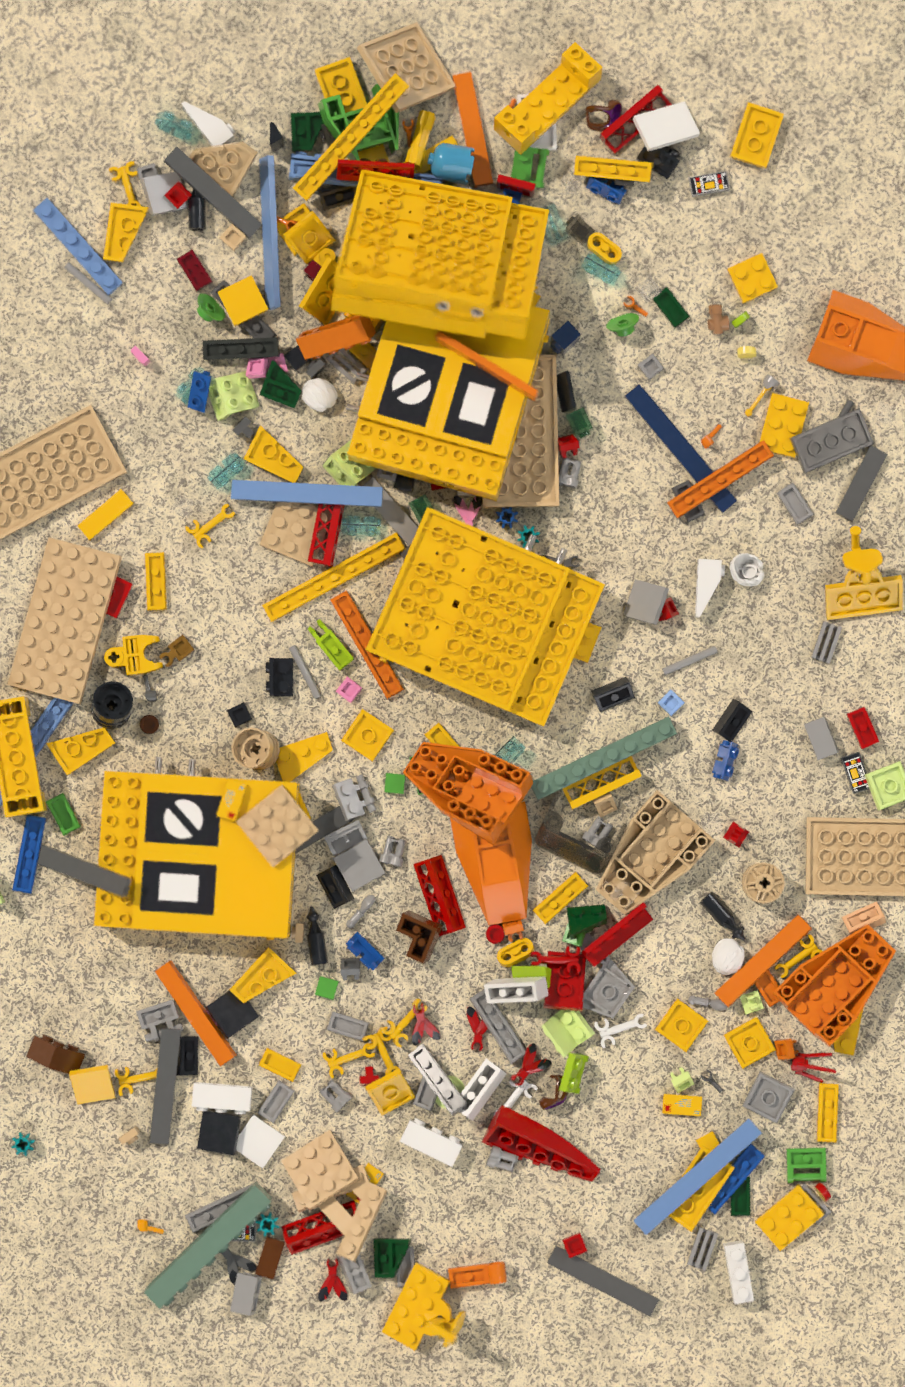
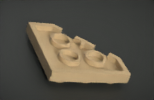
M244 142L196 148L192 151L189 158L234 197L258 152Z

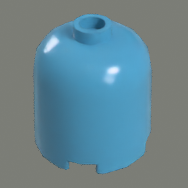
M449 143L439 144L435 148L434 153H430L428 157V164H431L432 174L438 179L466 186L468 184V180H465L467 174L471 175L474 156H471V153L474 152V148Z

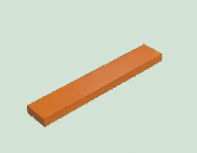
M471 72L452 75L453 82L456 85L455 93L466 146L474 148V152L471 153V156H474L472 168L474 187L493 184Z
M438 331L436 334V341L531 400L535 401L538 397L537 389L442 331Z
M763 440L671 499L667 504L678 519L765 463L774 455Z
M347 590L330 599L386 698L389 699L403 691L404 689L388 661L385 663L379 660L380 656L366 651L372 634Z
M797 915L715 992V995L729 1008L807 935L812 928Z
M172 960L157 969L155 973L220 1067L234 1058L236 1053Z

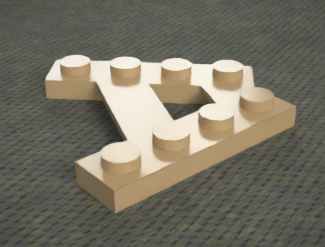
M363 1164L354 1168L360 1180L318 1206L344 1235L336 1254L353 1262L356 1261L388 1192L386 1189L370 1183ZM299 1191L293 1192L292 1196L297 1211L307 1210L308 1207ZM353 1191L361 1199L353 1217L335 1199L336 1197Z

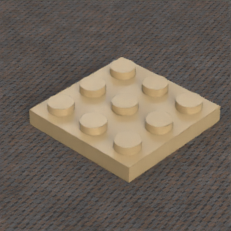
M277 502L259 545L313 567L314 563L308 562L318 507L309 503ZM326 510L322 513L321 519L324 524L331 520V512ZM325 528L318 532L317 537L320 542L324 541L327 534ZM321 547L314 551L313 559L317 558Z
M283 785L236 821L272 867L276 866L319 831Z
M328 1130L281 1160L310 1211L360 1180L331 1130Z

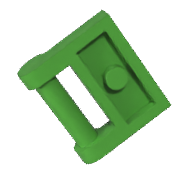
M529 147L521 155L515 150L511 177L535 183V187L544 188L545 165L550 150ZM534 154H539L536 180L531 181Z
M825 1147L786 1148L787 1183H794V1181H820V1183H824L827 1181ZM793 1168H820V1172L794 1174Z

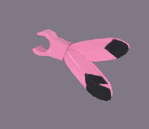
M454 496V505L466 524L473 526V520L482 505V497H474L468 509L461 497Z

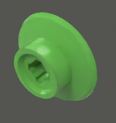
M200 294L198 296L197 302L199 307L197 312L202 319L211 322L212 320L221 321L225 318L224 309L213 297L207 294Z
M626 313L608 321L606 328L616 332V335L620 337L630 335L635 331L634 325L638 323L639 316L635 313Z

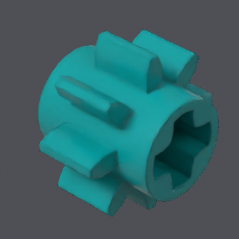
M524 525V531L517 532L521 535L517 542H523L522 548H525L527 544L525 536H523L524 534L527 535L530 532L533 536L540 535V532L535 533L533 531L534 526L531 529H527L526 525Z
M19 1132L20 1138H12L15 1141V1145L11 1148L18 1150L16 1155L24 1152V1155L27 1156L28 1149L31 1151L35 1149L31 1146L36 1141L29 1138L31 1133L23 1136V1133ZM22 1139L24 1142L28 1143V1145L25 1146V1149L23 1146L19 1145Z
M272 1212L268 1216L261 1213L262 1220H256V1223L260 1224L257 1231L262 1230L264 1236L269 1232L274 1235L273 1229L280 1227V1225L275 1224L278 1217H271ZM265 1220H267V1222H272L270 1229L268 1226H263Z

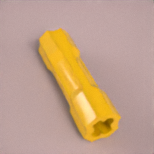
M425 110L419 111L412 143L405 159V163L415 164L414 169L416 170L421 169L428 138L436 118L434 113Z

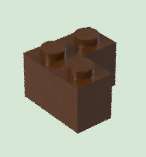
M410 910L402 913L396 931L413 938L406 956L422 964L428 962L443 925Z
M45 1034L42 1037L34 1035L26 1056L27 1058L48 1069L69 1074V1071L80 1069L85 1054L78 1051L79 1047L68 1044V1047L64 1046V1043L57 1040L53 1041V1037Z

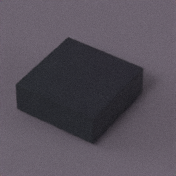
M298 345L284 355L295 371L311 360L310 358L304 359Z
M244 702L227 710L235 728L253 720Z

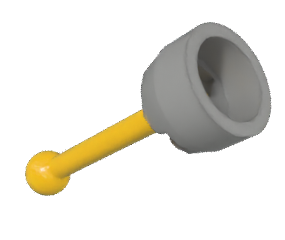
M767 374L763 381L764 389L752 406L745 410L746 416L752 415L753 409L767 391H772L778 387L780 383L775 378Z

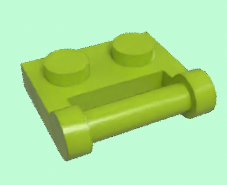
M569 1052L559 1088L560 1091L580 1093L581 1088L579 1086L585 1063L588 1062L589 1056Z

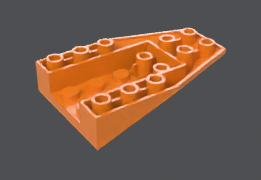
M422 742L403 771V774L443 814L493 845L533 785L530 772L484 750Z

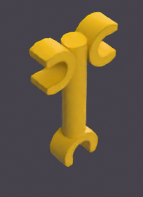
M130 161L126 166L119 168H109V172L116 171L118 173L116 177L111 178L113 182H118L122 178L129 202L127 205L141 206L135 199L129 176L134 177L138 175L137 171H129V168L134 166L135 162Z
M228 504L223 505L221 513L201 528L196 520L193 521L196 525L194 530H190L188 526L185 527L186 531L195 537L199 548H203L201 544L203 538L207 539L209 543L211 542L210 537L205 535L209 530L225 518L230 519L235 516V512L231 514L225 513L226 508L229 507Z
M807 935L810 939L809 944H804L802 940L799 941L800 945L805 948L803 951L786 963L775 965V970L780 967L784 968V973L780 975L781 978H785L788 975V970L810 955L811 959L816 953L822 952L815 945L812 935Z
M419 998L415 999L412 1007L415 1005L416 1010H421L418 1008V1003L421 1000ZM413 1008L396 1027L392 1021L387 1020V1023L390 1024V1029L386 1031L384 1028H380L382 1033L389 1035L393 1039V1043L397 1047H402L398 1042L400 1037H403L405 1040L409 1039L406 1034L401 1032L416 1016L413 1013Z
M379 1028L377 1033L366 1035L362 1038L363 1041L371 1040V1045L366 1047L367 1050L374 1049L377 1046L387 1068L385 1075L399 1068L393 1065L383 1041L391 1040L390 1036L384 1037Z
M366 1043L362 1049L336 1058L337 1051L335 1048L332 1049L334 1053L332 1058L327 1057L326 1052H323V1058L328 1062L330 1068V1077L334 1078V1069H338L341 1075L344 1074L343 1068L339 1066L341 1064L363 1056L373 1057L375 1052L371 1054L366 1052V1047L370 1046L371 1043Z
M125 1067V1075H120L118 1069H115L114 1072L120 1085L118 1093L120 1096H123L122 1090L124 1087H127L130 1094H133L134 1090L130 1084L156 1079L157 1068L155 1071L128 1076L130 1073L128 1067Z

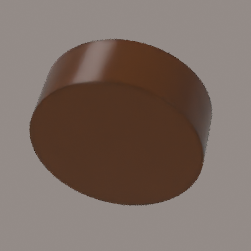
M146 715L140 721V728L146 734H154L159 729V721L153 715Z

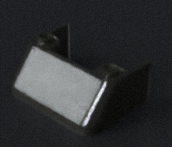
M556 792L536 833V845L594 874L603 872L627 824H621L614 840L603 837L598 840L595 848L560 832L563 818L560 814L552 811L561 794Z

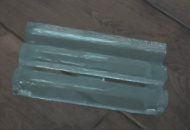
M555 203L544 207L543 209L549 210L548 220L557 239L553 241L548 226H546L545 233L550 245L554 246L568 240L569 237ZM550 210H553V213L563 235L562 238H560V235L550 214Z

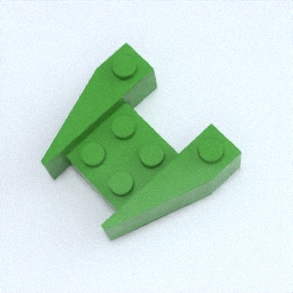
M375 84L371 89L373 97L381 89L378 84ZM340 95L322 99L318 103L323 123L335 140L363 110L361 108L345 113ZM391 107L347 156L349 160H360L358 151L386 143L389 145L391 154L395 153L399 147V112L395 113Z

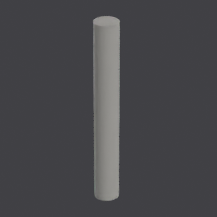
M68 262L64 268L107 305L112 301L110 296L71 263Z
M296 645L290 647L289 650L314 698L321 697L322 695Z
M713 646L662 668L663 673L668 675L718 653L717 649Z

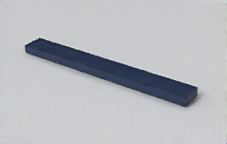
M640 384L624 396L696 483L713 473ZM727 488L710 497V500L721 513L737 502L736 498Z

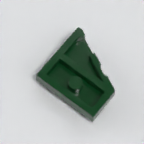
M320 112L291 113L292 152L312 151L324 125Z
M272 360L259 395L295 408L302 390Z
M605 904L567 908L570 940L576 939V935L583 931L588 933L596 927L607 924Z
M374 1238L375 1278L396 1277L411 1244V1238Z

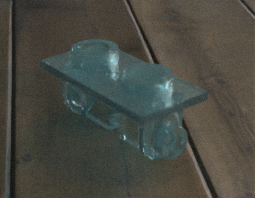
M167 110L157 113V116L161 117L155 121L157 128L170 133L173 127L175 128L174 136L184 141L191 139L192 134L189 132L196 129V127L192 126V122L186 119L180 120L174 117V113Z
M588 253L581 268L587 273L602 279L603 282L614 286L622 272L619 270V267L609 264L603 266V260L594 253Z
M201 367L194 368L188 375L189 379L185 383H181L176 389L177 393L174 396L179 399L183 397L181 401L185 405L189 401L194 371L202 373L204 369Z
M236 452L230 453L221 462L225 466L223 469L217 465L208 473V480L217 490L225 486L246 465Z
M346 516L342 519V534H347L348 536L366 535L368 537L380 535L381 519H377V517H364L363 523H360V516Z
M513 736L494 756L511 763L510 760L513 759L515 761L524 753L523 750L526 747Z

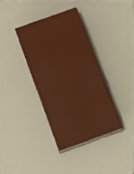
M269 1236L266 1237L255 1274L274 1279L285 1241Z

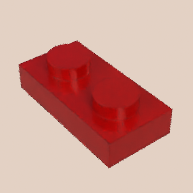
M865 707L846 714L861 749L880 742Z

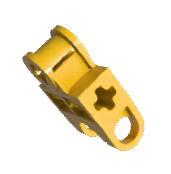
M134 635L122 637L123 647L110 648L104 655V660L110 667H126L127 676L147 674L163 668L162 662L153 663V661H149L144 657L145 648L152 643L160 642L159 636ZM113 653L120 656L119 659H116V663L110 660Z

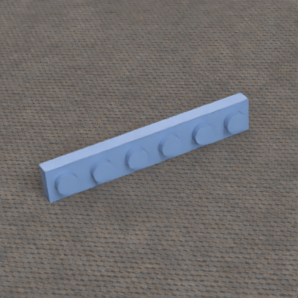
M48 198L33 209L36 215L108 296L123 284Z

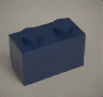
M567 321L551 336L550 347L556 354L561 353L564 355L580 340L581 334Z

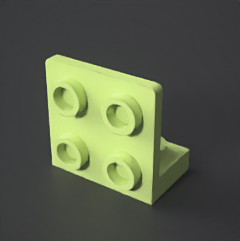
M246 371L218 377L210 382L208 395L217 421L223 420L231 414L259 407L251 380L246 377Z
M350 440L330 455L323 464V467L339 485L357 486L361 480L377 468L349 461L347 452Z
M559 1010L542 1025L545 1035L550 1038L557 1052L563 1057H566L579 1044L595 1034L579 1011Z

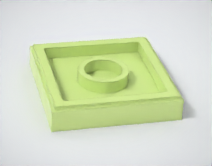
M901 761L865 774L877 810H882L905 801V772Z

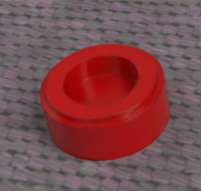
M494 924L487 928L486 938L489 942L498 944L503 941L505 933L500 925Z
M819 1182L814 1186V1189L824 1202L831 1199L830 1192L822 1183Z

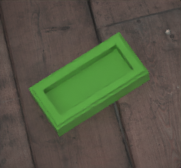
M64 793L46 801L63 836L81 827Z

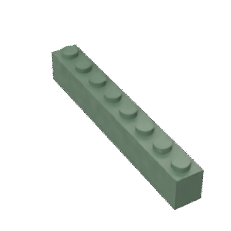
M668 716L534 780L531 788L536 799L539 800L677 734Z
M255 1181L145 1287L144 1294L159 1309L164 1305L166 1307L169 1306L177 1292L181 1294L188 1287L187 1283L191 1279L195 1280L202 1273L201 1269L205 1265L209 1267L216 1260L215 1256L219 1252L223 1253L230 1246L228 1243L233 1238L237 1240L243 1234V1229L247 1225L250 1227L258 1219L256 1216L261 1211L265 1213L271 1207L272 1197Z

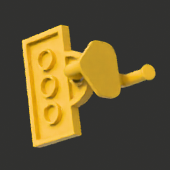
M858 526L851 527V551L844 553L842 556L844 566L851 570L846 574L844 583L825 585L827 620L903 610L902 576L882 577L881 572L877 569L883 563L881 552L877 549L861 550V528Z
M417 1262L395 1303L382 1333L414 1351L418 1349L424 1334L429 1336L438 1335L445 1339L443 1347L447 1348L455 1342L457 1334L463 1326L466 1312L461 1311L456 1318L452 1317V1310L443 1299L450 1280Z

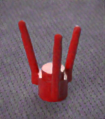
M798 1053V1056L795 1055V1058H792L791 1070L795 1071V1074L803 1075L820 1083H823L822 1079L804 1071H807L808 1068L836 1073L834 1069L810 1065L808 1060L805 1059L829 1057L833 1055L832 1053Z

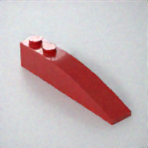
M503 1105L495 1113L482 1139V1143L490 1147L496 1146L501 1148L502 1151L519 1156L518 1160H522L524 1157L532 1160V1164L540 1166V1163L549 1165L551 1170L568 1171V1175L592 1182L601 1171L585 1154L554 1131Z

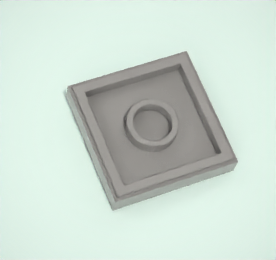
M176 172L143 177L141 179L151 216L188 208L187 200L177 209L164 196L178 181L181 182L180 176Z
M635 579L623 616L657 625L669 589Z
M368 840L333 858L352 892L385 874Z
M760 1071L742 1106L778 1123L795 1089Z

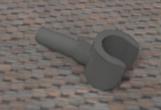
M144 675L145 697L147 701L155 702L157 701V691H151L148 675Z
M706 1069L710 1073V1077L704 1079L701 1075L702 1080L708 1081L721 1093L723 1089L712 1078L711 1071Z

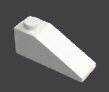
M185 101L182 103L183 109L211 146L229 144L235 140L233 135L235 131L229 123L226 125L223 120Z
M697 560L695 618L701 616L719 584L721 576L725 575V565H722V560Z

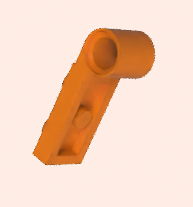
M505 1262L448 1268L450 1289L507 1282Z

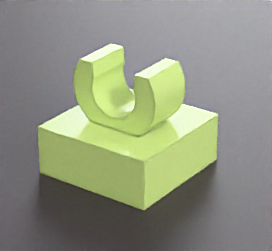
M758 990L739 997L745 1014L764 1009Z
M682 1067L679 1068L681 1075L676 1077L673 1072L670 1073L671 1082L677 1093L694 1085L688 1071L685 1072Z

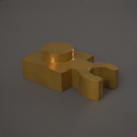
M181 635L168 645L171 651L162 653L159 658L163 659L165 656H168L170 660L165 666L170 667L175 658L180 662L195 649L184 635Z

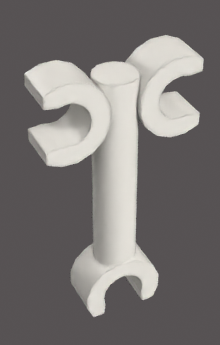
M637 1014L633 1020L608 1028L609 1022L607 1019H604L605 1026L603 1028H600L598 1023L595 1022L594 1026L602 1038L601 1046L606 1048L604 1044L606 1039H610L612 1045H615V1039L610 1035L634 1027L645 1028L647 1026L646 1023L638 1024V1019L644 1015Z
M509 1080L510 1085L517 1088L503 1106L511 1108L523 1091L527 1098H531L532 1096L528 1094L527 1090L530 1087L537 1090V1086L532 1083L529 1084L525 1080L521 1086H516V1083Z

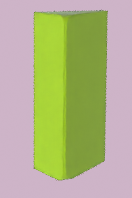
M512 966L513 978L545 976L547 988H550L552 969L545 966Z

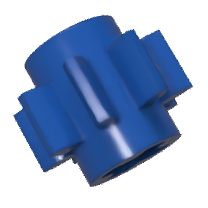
M503 507L501 513L496 512V515L500 516L496 523L501 522L502 529L505 525L512 529V523H518V520L514 519L518 512L513 513L512 507H509V509ZM504 513H507V515H512V517H510V522H507V520H502V518L504 517Z

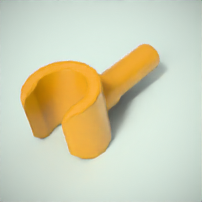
M138 1220L137 1227L140 1231H152L163 1234V1229L148 1226V1220Z

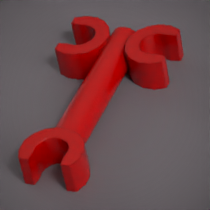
M567 946L565 950L566 956H542L539 952L533 951L530 957H536L538 961L531 962L530 966H539L541 963L568 964L565 969L566 974H569L570 968L574 967L576 975H579L581 967L578 964L580 947H576V953L572 954L570 947Z

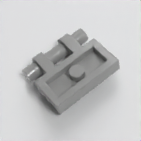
M363 774L356 777L357 785L353 784L352 778L332 785L345 821L363 816L365 814L363 807L366 806L369 813L376 811L375 799L371 797L368 781H365ZM361 790L364 797L363 801H360L357 791Z
M174 999L136 1011L142 1030L150 1028L151 1033L144 1035L146 1042L160 1040L161 1030H157L156 1025L165 1022L167 1028L181 1029L183 1031L181 1023L174 1025L172 1021L179 1018Z

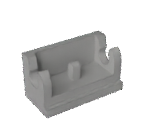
M826 717L804 724L818 760L839 752Z
M359 820L324 836L333 856L368 839Z
M360 1254L355 1262L342 1256H337L350 1293L356 1294L372 1287Z
M247 1272L237 1273L231 1312L248 1316L256 1313L262 1276Z

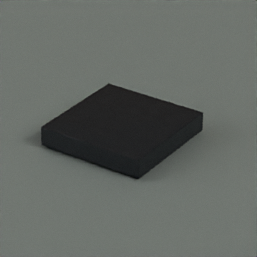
M230 991L205 1007L227 1039L259 1017L249 1001L242 1003Z
M203 1111L197 1149L235 1155L241 1117Z

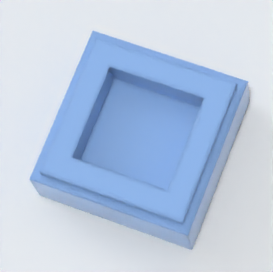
M672 690L658 702L670 716L685 703Z

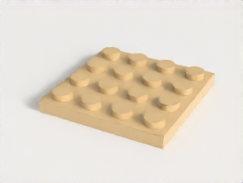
M417 22L360 44L357 47L358 52L380 88L395 73L410 86L392 106L395 113L449 92L456 87Z

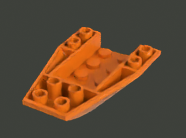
M832 290L826 306V312L807 362L845 375L905 381V326L869 302Z
M520 803L494 845L450 818L457 856L488 925L526 919L532 845L526 803Z
M867 924L801 964L773 993L805 1028L830 1047L857 1020L896 950Z

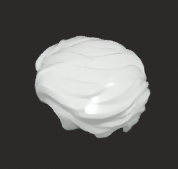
M314 378L304 384L302 399L309 408L323 412L335 405L337 392L335 387L327 380Z
M742 553L736 555L730 563L731 576L740 585L757 586L764 578L763 563L754 555Z
M722 939L715 945L712 952V962L715 970L722 975H730L736 973L741 968L744 962V949L738 945L737 941L734 939Z

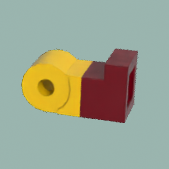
M330 248L321 250L303 270L304 275L311 281H314L327 257L336 261L335 252Z

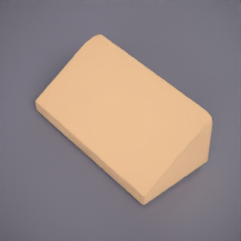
M877 901L842 917L849 935L867 924L875 928L886 923L885 916Z

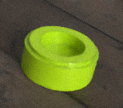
M744 311L731 323L737 328L749 319L750 315L747 311Z

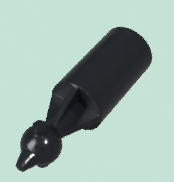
M193 189L192 195L188 199L189 230L204 231L206 230L205 199Z
M712 891L699 902L720 926L732 930L733 935L731 937L733 939L745 940L743 931L745 928L743 926L741 928L736 926L731 911Z
M310 907L307 914V919L311 922L307 935L311 965L326 964L328 959L324 932L321 931L317 924L319 914L313 907Z

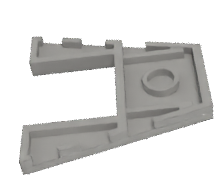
M589 933L585 934L582 947H580L581 950H584L595 941ZM608 956L600 962L603 966L584 992L583 1008L614 1018L635 986Z

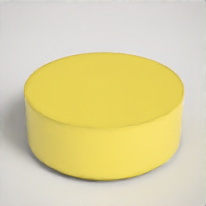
M752 346L740 347L737 349V357L754 358L756 357V348Z

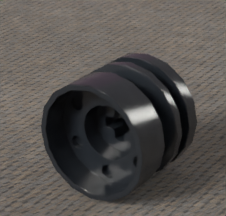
M110 681L100 685L93 694L91 713L94 721L105 729H117L125 725L131 716L133 706L131 691L120 682Z

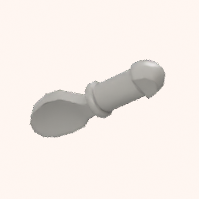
M368 895L363 899L361 909H357L356 913L347 921V928L355 927V924L375 902L374 895Z
M695 996L688 998V1002L692 1005H703L705 1007L710 1005L717 1011H724L728 1008L720 999L711 1000L708 997L701 998Z

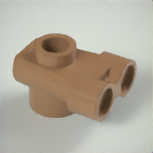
M708 305L710 319H708L707 323L709 331H712V334H722L723 331L729 330V318L727 315L722 316V305Z

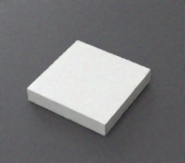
M253 1114L238 1136L236 1150L263 1169L285 1136Z

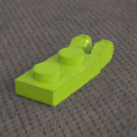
M319 619L316 622L325 631V634L319 637L311 626L308 628V631L316 639L315 642L337 669L341 671L354 658L335 634Z

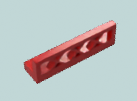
M656 85L600 133V139L614 155L639 134L637 128L632 134L624 133V126L626 124H635L632 121L634 116L639 115L642 111L650 112L656 110L653 109V101L658 97L666 104L664 107L672 105L663 95V89L659 85ZM612 136H622L621 144L616 148L608 141Z
M338 159L336 180L359 181L361 169L413 179L415 164Z
M319 504L308 562L333 567L345 505H334L332 511L330 507L333 505L325 504L326 507L323 508V504ZM328 509L332 517L330 521L324 524L321 515ZM325 528L328 532V538L320 542L317 537L318 532ZM319 547L325 552L323 560L313 559L314 551Z
M442 855L413 864L432 921L440 924L441 920L445 922L447 930H441L439 936L466 928ZM421 865H426L427 876L423 873ZM429 884H431V885L433 886V889H434L433 894H432L431 892H429V889H428V885H429ZM435 902L439 904V912L435 910Z
M644 902L581 952L593 968L653 921V918L645 909L647 906Z
M354 1200L341 1204L346 1210L352 1208L354 1213L357 1209ZM323 1212L281 1226L291 1255L344 1235L333 1222H324L327 1216ZM308 1223H317L312 1229L306 1228ZM294 1228L298 1229L296 1235L288 1236L287 1231Z

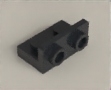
M644 145L636 159L641 162L654 163L652 170L668 180L683 157L680 156L678 150L672 147L668 148L665 146L647 151Z
M269 658V662H266V673H269V681H266V693H269L270 697H294L293 658Z

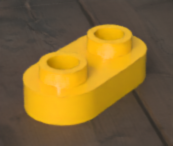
M593 233L588 238V249L605 263L614 265L620 261L622 257L621 249L602 233ZM593 242H598L599 246H595ZM612 253L614 258H610L608 254Z
M527 938L519 939L501 948L497 953V959L501 966L506 968L512 967L529 958L535 948L531 940ZM524 948H528L526 952H522Z

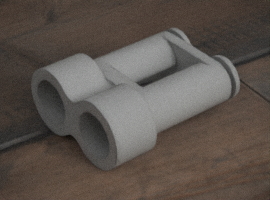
M564 458L559 471V485L577 489L579 482L577 478L582 462L577 460L570 461L571 459ZM569 464L573 465L571 475L567 474Z
M597 816L588 832L585 831L581 838L601 850L613 826L609 823H604V820ZM601 824H602V825H604L605 827L603 828V830L601 831V833H600L599 836H598V835L595 834V833L597 832V830L599 829V827H600Z
M387 836L384 852L381 854L379 862L402 867V855L406 840H395L394 837ZM397 842L395 854H392L393 843Z
M331 1079L327 1083L328 1086L325 1089L322 1088L319 1093L332 1105L331 1108L337 1113L353 1096L348 1091L345 1092ZM329 1087L338 1095L337 1098L327 1090Z
M493 1146L486 1166L498 1167L513 1172L514 1163H517L519 1156ZM502 1158L511 1162L505 1163L502 1162L500 1159Z

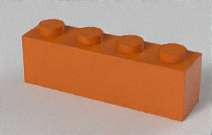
M356 315L304 331L296 338V341L304 359L313 358L315 360L322 357L323 354L328 353L331 355L342 348L345 350L351 349L355 344L365 345L371 341L376 331L369 317Z

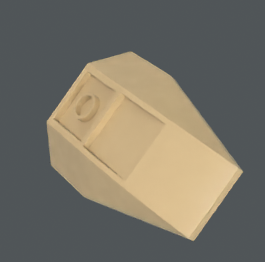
M656 790L631 819L595 890L626 915L689 871L715 840Z

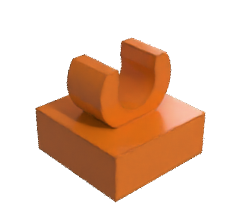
M521 920L502 923L504 933L508 935L510 942H513L512 935L514 933L519 935L520 940L523 939L521 931H524Z
M792 1038L774 1041L778 1060L795 1058V1054L799 1053L798 1050L793 1048V1043H797V1041L792 1040Z

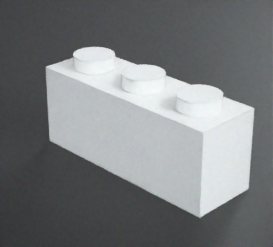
M545 976L494 979L484 984L487 1004L539 1001L548 996Z
M486 1059L461 1093L468 1105L460 1112L473 1121L507 1073Z
M194 1082L192 1107H196L198 1111H207L208 1108H215V1112L227 1113V1110H235V1114H246V1111L251 1110L253 1087Z
M418 1118L410 1119L400 1142L452 1167L462 1148V1144L459 1143L460 1139L453 1135L449 1137L442 1135V1130L434 1126L430 1129L424 1126L425 1122Z
M740 1240L723 1243L734 1304L754 1301L744 1242Z

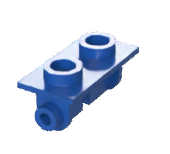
M589 178L586 185L587 189L594 194L607 198L610 202L620 205L627 191L624 186L615 185L613 180L610 186L607 185L609 178Z
M194 371L188 408L205 413L212 377L210 372L203 371V373Z
M725 740L720 743L717 757L723 758V761H715L712 771L714 778L728 781L729 777H732L734 771L733 762L739 753L738 744Z
M358 931L346 943L347 949L356 957L359 954L362 956L360 961L368 970L371 969L373 971L385 959Z

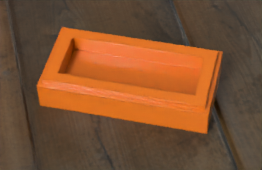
M768 970L754 984L768 1006L771 1007L779 1002V999L773 993L779 985Z

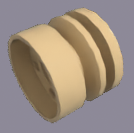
M252 727L238 732L231 746L232 755L237 763L243 767L256 770L268 769L274 765L280 752L279 742L274 735L268 731Z
M763 862L755 863L748 867L743 873L741 880L745 895L752 901L759 903H770L778 899L785 886L784 876L780 869L773 864ZM763 877H765V881L769 882L768 885H765V888L759 885V881H763Z

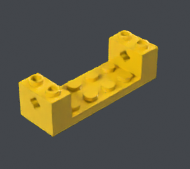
M574 42L562 54L561 64L516 107L512 109L507 105L494 117V131L520 155L523 154L601 80L602 66Z
M24 696L0 700V790L4 813L7 818L47 811L45 793L41 792L28 718L31 717L28 698Z

